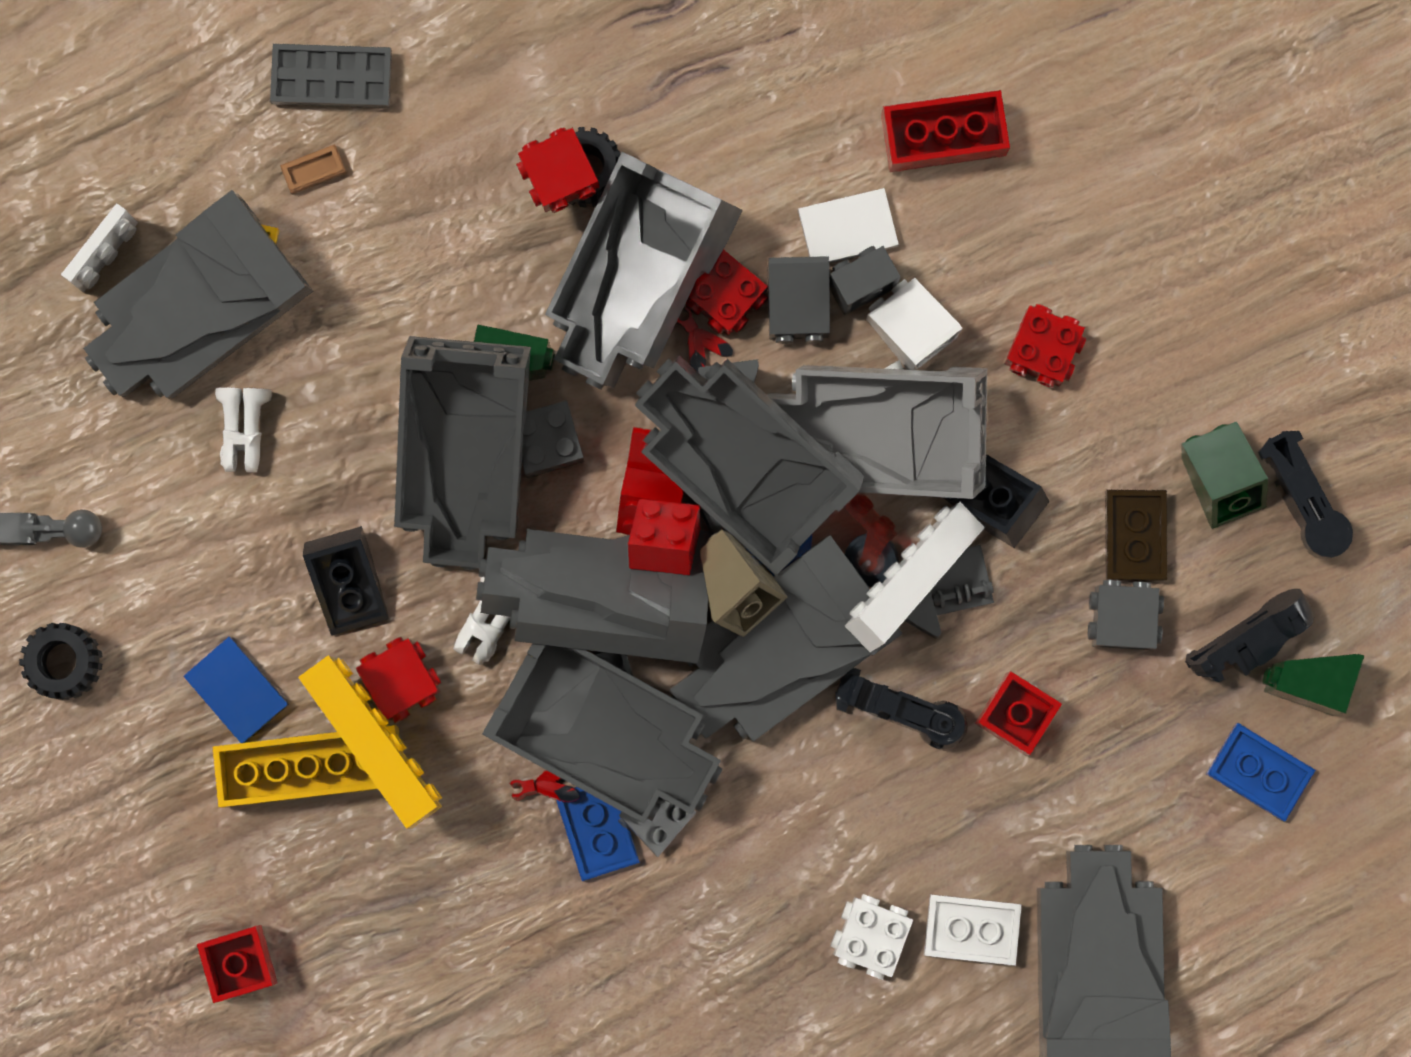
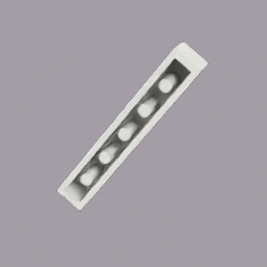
M961 502L951 508L947 505L934 516L937 522L933 526L929 524L918 534L917 537L920 541L916 545L912 543L902 552L903 560L900 564L895 562L884 573L886 580L883 583L877 582L867 592L870 598L865 603L861 601L850 611L849 614L852 618L845 627L869 652L885 644L985 528Z

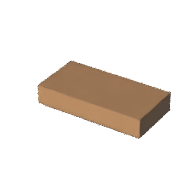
M335 144L280 165L291 194L347 173Z

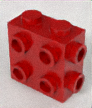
M573 127L568 130L566 128L557 129L549 134V139L540 143L538 140L529 142L522 147L523 151L518 152L521 162L517 163L516 166L522 179L526 180L529 178L533 186L529 193L535 206L542 205L545 213L550 210L552 213L559 212L569 206L568 202L579 198V200L587 199L596 193L595 189L600 188L597 177Z
M723 249L710 273H704L696 280L685 306L694 314L699 315L701 312L708 318L707 324L718 334L724 332L729 336L733 331L739 333L749 321L746 318L747 314L753 308L756 311L759 310L768 299L765 295L768 286Z
M1036 304L1033 307L1029 305L1004 364L1009 366V371L1016 375L1025 377L1026 374L1038 378L1037 382L1043 386L1053 388L1056 385L1059 387L1064 380L1069 382L1073 374L1075 365L1071 361L1074 354H1080L1087 338L1083 337L1082 334L1085 327L1080 326V322L1070 316L1064 315L1063 318L1051 314L1052 310L1046 306Z
M398 637L386 644L388 650L377 655L376 652H372L359 660L361 665L355 668L377 708L388 722L393 720L394 723H398L410 716L411 714L408 710L418 704L421 708H424L437 700L435 695L440 692L437 685L442 683L434 668L432 667L428 670L422 659L427 656L418 641L413 643L409 638L403 640L402 637Z

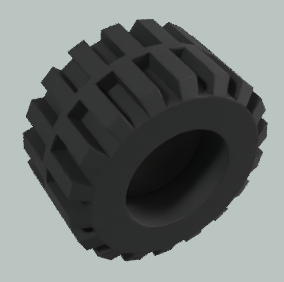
M578 127V132H575L584 152L597 156L603 163V170L597 177L600 188L595 189L596 193L593 196L584 200L576 198L568 203L573 206L575 203H578L580 207L586 208V204H592L595 207L621 154L617 149V144L614 140L610 141L608 134L605 132L599 134L596 128L591 127L590 131H585V127Z
M50 623L45 628L39 627L36 629L34 636H28L26 639L29 642L27 647L22 646L20 651L24 653V658L19 659V665L24 667V671L21 672L22 677L29 681L27 685L31 689H35L36 693L48 698L69 700L72 697L82 696V692H88L92 689V682L98 681L100 676H97V672L102 670L103 664L99 663V658H102V652L97 649L99 644L96 639H92L90 637L91 634L86 630L67 623ZM62 643L68 644L75 651L76 666L68 677L55 679L48 672L47 656L55 646Z

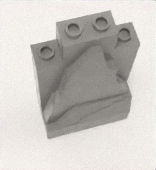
M803 365L796 369V373L792 377V390L796 391V394H767L823 448L833 454L838 451L864 475L859 492L973 499L985 488L988 368L951 367L947 371Z

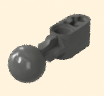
M76 510L70 513L65 520H53L49 515L38 516L35 513H0V545H37V542H50L53 538H66L71 545L86 548L94 545L102 534V524L99 517L89 510Z

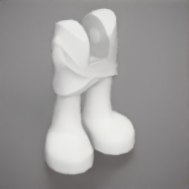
M216 388V399L222 403L224 411L223 446L220 451V464L225 472H235L237 467V450H244L245 471L256 473L260 462V441L262 435L259 432V414L261 406L271 401L272 390L243 388V434L238 430L239 404L242 399V389Z
M484 577L480 578V582H484ZM482 601L479 602L474 613L469 614L453 648L456 652L463 654L471 644L473 637L480 639L482 643L477 648L473 657V661L478 665L488 662L493 656L497 647L496 643L511 618L495 615L491 624L485 623L489 614L480 613Z

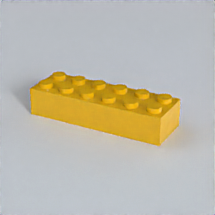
M328 655L298 678L406 829H413L442 807L439 803L442 796L432 783L426 785L421 778V775L425 772L414 758L408 759L403 753L407 747L397 734H390L385 726L389 722L379 709H372L367 701L371 697L361 684H354L350 676L353 675V672L343 659H336Z
M385 726L390 734L394 733L399 736L398 726ZM338 732L212 747L218 808L378 790Z

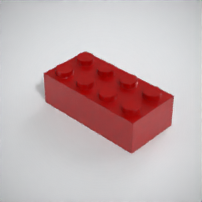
M1001 90L883 106L881 119L890 172L1004 157L1010 149Z

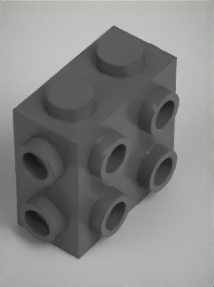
M1103 580V585L1096 586L1095 592H1090L1089 609L1094 610L1093 622L1088 623L1087 635L1088 640H1092V647L1136 650L1157 649V644H1161L1163 635L1162 626H1158V614H1162L1164 608V597L1159 596V588H1151V583L1133 582V587L1121 586V581Z

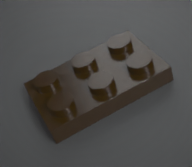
M1167 490L1105 491L1106 580H1167Z

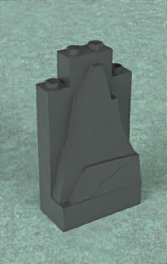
M622 152L545 313L546 316L554 319L552 325L567 332L554 358L555 361L563 364L561 370L575 377H578L580 373L588 377L586 383L602 390L603 386L615 388L626 363L642 370L644 365L655 368L696 280L704 273H710L726 246L743 210Z
M233 190L229 191L179 231L174 242L93 302L99 309L95 313L105 326L110 324L112 327L83 348L88 354L85 360L95 372L98 370L102 372L106 378L103 383L113 395L118 393L119 396L127 397L151 378L153 381L150 383V386L159 397L175 398L314 292L299 271L290 264L258 222L260 220L245 200Z
M409 336L401 356L394 527L402 528L409 532L424 530L423 563H430L435 567L452 565L461 566V568L466 570H475L480 568L481 559H486L487 536H492L498 540L515 538L519 517L523 433L527 412L531 347Z
M680 355L674 361L668 358L657 370V373L660 375L653 384L648 380L636 393L640 398L635 403V406L660 428L658 430L654 427L643 439L646 445L641 452L777 576L797 555L799 547L835 510L839 512L860 491L864 475L838 451L833 454L823 448L728 359L721 365L715 362L705 373V376L708 378L706 380Z
M527 529L526 541H519L518 551L488 547L487 559H481L479 577H484V582H478L476 600L482 601L480 613L511 617L510 628L516 629L515 641L698 663L707 626L708 594L700 549L711 537V531L700 530L690 575L630 569L628 557L630 535L616 539H604Z
M831 535L821 540L783 568L777 576H773L788 598L745 637L716 624L713 620L707 624L698 663L687 662L690 667L695 664L698 669L669 689L673 694L670 696L671 698L704 715L701 722L705 726L700 734L705 739L735 718L737 723L733 726L742 739L745 740L749 737L754 742L867 657L875 655L902 635L898 628L885 644L869 652L845 627L852 618L849 614L850 611L861 601L865 603L870 598L867 595L870 589Z
M532 643L523 663L482 735L643 824L647 819L653 821L661 806L656 802L659 797L691 815L694 809L699 812L708 795L704 794L709 782L714 785L722 772V768L718 766L721 762L720 759L689 743L691 738L697 740L705 724L701 722V719L704 715L583 649Z
M1074 845V851H1066L1067 887H1063V882H1044L1045 888H1037L1039 1057H1171L1169 1003L1165 999L1162 888L1154 887V881H1135V887H1132L1131 851H1123V845H1104L1105 851H1093L1092 845Z

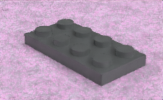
M273 44L270 102L276 105L390 108L391 47Z

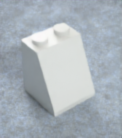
M914 278L909 283L904 279L891 290L894 294L886 301L880 298L868 308L870 313L866 319L907 370H917L953 342L962 330L961 325Z

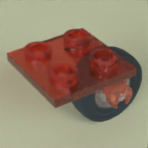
M857 493L844 508L868 532L858 536L848 545L845 556L866 585L873 587L877 582L883 583L886 580L884 573L895 562L899 564L897 549L891 542L898 533L894 530L896 526L887 516H880L873 509L874 504L867 496Z

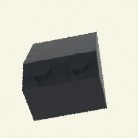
M987 454L985 488L973 499L942 497L953 506L961 502L985 527L984 529L1013 548L1017 546L1050 502L1040 485Z
M362 526L304 543L303 558L331 636L389 619L372 554Z

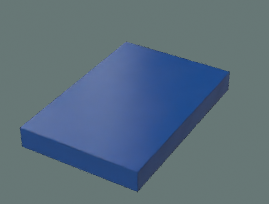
M231 637L225 639L183 676L240 743H246L289 705Z
M1236 723L1206 775L1285 822L1316 770L1241 724Z
M578 787L574 788L580 795L577 801L562 802L556 800L582 881L640 863L629 827L626 829L618 822L620 819L619 814L622 811Z

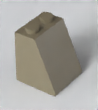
M721 530L712 535L700 549L711 616L716 624L745 637L788 598L766 566L728 532Z

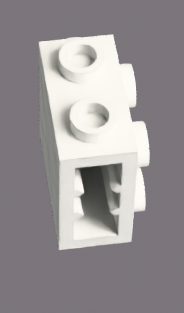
M863 894L861 899L854 897L852 903L846 902L841 918L845 920L842 931L836 930L830 947L835 948L833 954L839 957L837 963L855 969L856 964L868 968L866 974L883 980L885 975L893 976L913 919L907 917V910L891 905L890 910L878 906L880 900Z

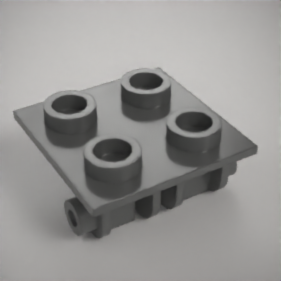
M981 544L968 547L930 590L937 615L994 603L992 595L994 593L992 582H989Z
M660 797L656 802L661 806L653 821L647 819L643 824L624 812L619 814L620 819L618 820L624 828L628 829L630 827L656 857H659L697 813L694 810L691 815Z

